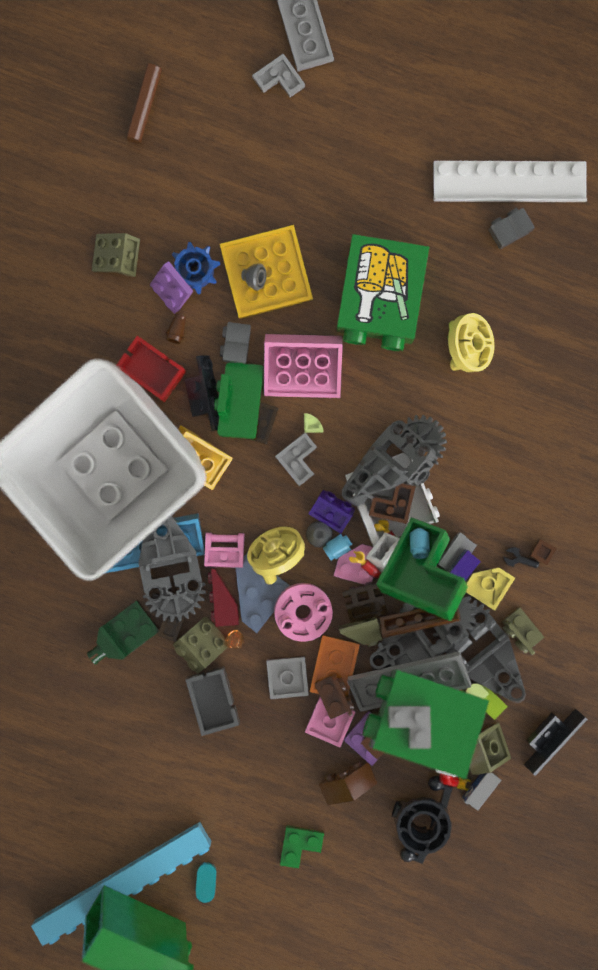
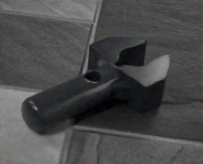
M511 547L505 550L513 553L516 558L510 560L502 557L504 562L512 567L516 563L534 568L539 567V561L521 556L519 548Z

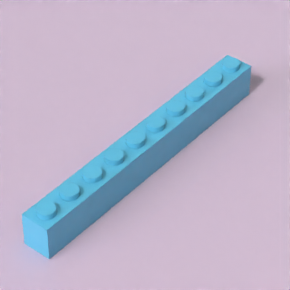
M198 822L34 920L31 927L42 946L47 943L51 945L60 939L59 936L66 933L68 935L76 930L77 925L81 923L84 925L85 916L104 885L127 896L131 893L136 895L143 890V886L146 884L152 885L156 883L163 874L169 875L173 873L178 865H186L193 860L192 857L199 854L201 856L208 852L212 841L201 822Z

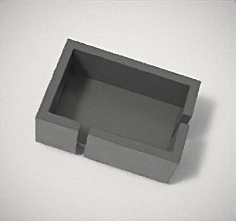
M224 666L208 670L206 675L202 672L186 678L201 736L240 724L236 705H233L234 698Z

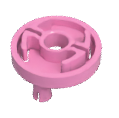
M297 583L287 587L279 595L274 607V617L277 626L288 638L300 642L311 641L320 637L328 629L332 620V605L325 592L319 587L309 583ZM300 605H307L310 608V613L306 618H299L296 615V609Z

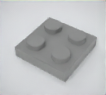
M305 656L266 661L270 699L309 696Z

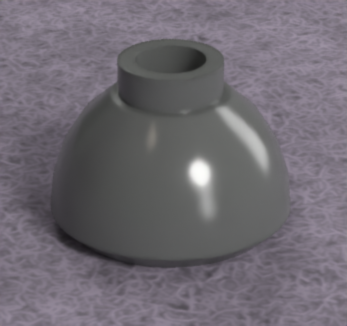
M261 263L253 264L248 269L242 271L241 278L250 288L259 291L266 282V269Z
M315 521L308 526L306 538L312 546L318 548L325 547L326 543L332 540V529L326 524Z

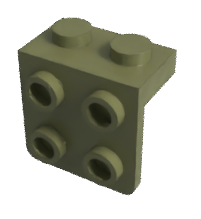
M207 617L201 619L173 644L176 653L188 662L189 668L197 674L204 670L230 645L229 641Z

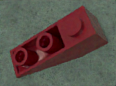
M211 568V572H208V582L212 584L213 591L209 592L210 603H214V611H211V621L215 622V627L239 625L238 603L216 568Z

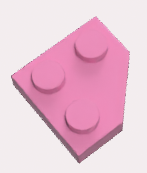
M361 544L338 558L334 576L364 585L367 582H372L373 577L361 568L360 563L350 562L349 557L356 558V554L353 551H360L364 553V560H366V556L373 547Z

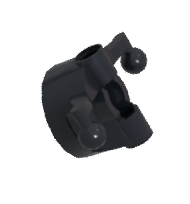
M432 776L428 781V785L433 791L443 790L440 802L432 798L419 797L411 799L409 802L397 800L394 805L392 817H394L398 837L405 846L400 851V858L404 862H411L413 860L423 864L428 854L440 850L450 838L452 821H450L447 806L453 786L442 784L439 776ZM420 814H427L432 819L429 829L426 826L419 827L415 825L412 820Z

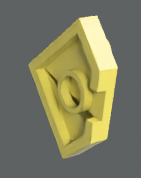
M500 568L471 573L466 581L468 586L466 593L491 609L496 610L515 577Z

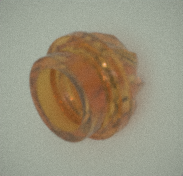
M237 630L229 632L225 639L227 642L226 647L241 649L242 644L245 642L243 635Z

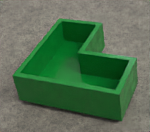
M411 517L376 585L381 593L451 621L468 586L464 578L436 567L450 541L446 530ZM418 528H422L429 533L430 552L428 557L423 559L414 558L410 552V533Z

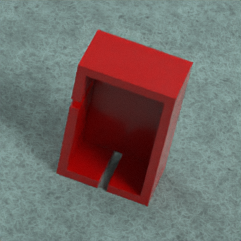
M136 336L127 349L133 355L130 357L124 353L116 366L136 383L165 402L187 371L142 338Z

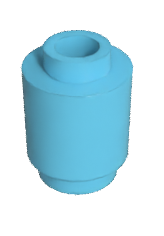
M422 528L414 529L410 533V552L416 559L426 558L430 552L429 533Z
M340 534L327 542L323 550L330 560L338 559L351 550L349 546L352 543L346 535L343 537Z

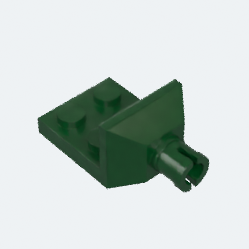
M137 600L99 628L97 646L88 651L87 656L90 659L95 654H98L91 660L95 665L105 657L123 660L157 634L159 628Z

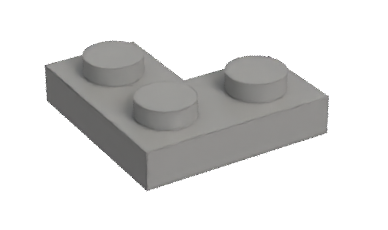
M284 54L252 75V78L263 93L277 83H280L289 98L305 88V83Z
M306 433L275 456L298 486L314 475L302 460L317 448Z
M430 706L388 707L389 728H409V748H431Z

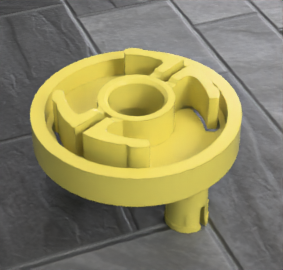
M471 313L461 315L454 321H450L448 346L452 357L450 362L451 369L453 371L477 372L484 370L490 364L494 354V337L489 324L482 316Z
M291 527L274 528L255 539L248 550L247 559L254 572L262 575L265 583L271 585L277 580L276 575L291 569L304 556L305 543L300 533Z

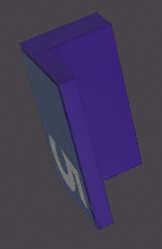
M464 549L447 572L460 576L466 581L481 561L472 555L469 550Z

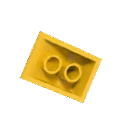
M180 425L178 430L195 449L205 470L206 479L204 486L213 490L233 458Z

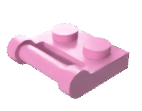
M206 533L204 566L243 568L245 534L212 535V533ZM212 542L238 543V548L212 547Z

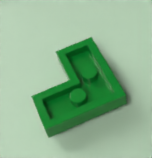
M286 825L280 866L299 869L302 850L321 853L324 832Z

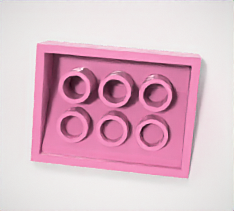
M265 334L264 396L340 398L342 336Z

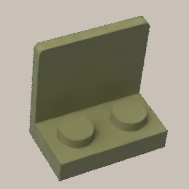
M126 233L97 234L92 271L118 272L129 277H136L140 239Z
M518 607L501 621L505 625L502 628L509 637L511 636L517 640L514 643L525 654L528 652L533 655L535 652L532 647L541 641L544 636L523 610Z

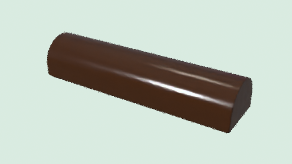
M151 63L147 64L127 132V141L141 144L162 73L160 67Z
M457 608L451 621L422 609L380 618L382 636L384 638L461 621L459 608Z

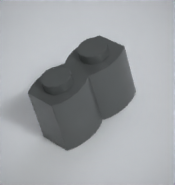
M515 208L507 213L508 217L504 219L499 217L491 222L492 226H490L488 231L499 249L508 246L534 230L535 227L524 208L520 210Z
M228 322L227 327H223L222 338H226L225 345H221L220 357H223V362L246 364L251 325Z

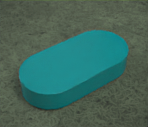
M209 862L202 863L197 871L196 897L203 903L212 901L216 890L217 870Z

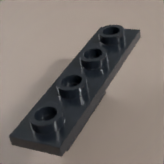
M210 355L196 356L200 375L185 379L192 417L208 414L211 431H218L219 415L214 406L215 399H219L216 388L217 382L212 369L213 363Z
M577 709L564 722L551 713L527 738L526 741L536 752L526 761L524 766L536 776L588 719Z

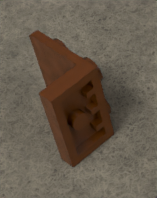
M334 674L315 683L330 720L346 712L349 717L353 715L352 710L355 708L350 696H345L344 691L347 690L342 677L337 678V675Z

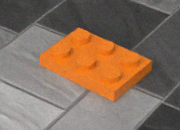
M322 635L309 692L319 694L315 683L336 674L337 678L342 677L347 690L344 691V694L347 696L350 690L347 680L348 676L353 675L360 643Z

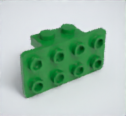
M226 364L225 374H222L221 380L217 382L219 399H215L214 406L219 415V436L244 439L256 438L264 373L262 365Z

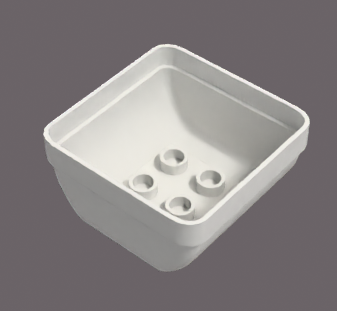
M92 360L86 363L0 442V487L78 577L85 580H93L106 573L203 487L206 479L205 470L192 445L138 383L123 373L115 364L106 360Z

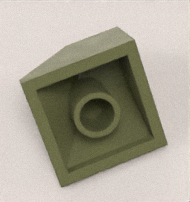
M376 617L338 626L340 634L360 644H367L368 647L379 644L378 641L382 640Z
M499 722L480 732L470 764L472 775L491 773L511 759Z

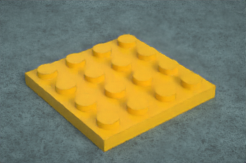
M294 225L220 244L239 319L313 300ZM257 263L263 264L266 269V282L259 291L250 288L241 278L244 269H248L249 266Z

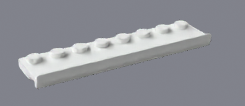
M434 161L433 201L586 202V161Z

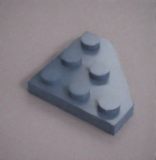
M246 553L243 568H236L241 618L243 623L258 633L274 612L277 598L290 585L277 575L275 583L271 585L265 583L262 575L257 574L252 569Z

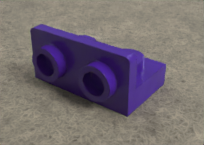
M322 490L309 515L341 534L353 516L355 508L349 502L338 499L332 492Z

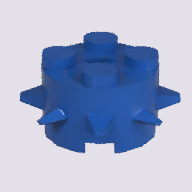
M188 242L187 249L182 250L180 253H172V256L175 258L174 268L191 289H195L197 294H201L203 287L209 283H217L213 277L214 269L221 264L219 261L211 260L209 255L210 246L204 249L194 248L192 243ZM198 265V270L192 272L190 267Z

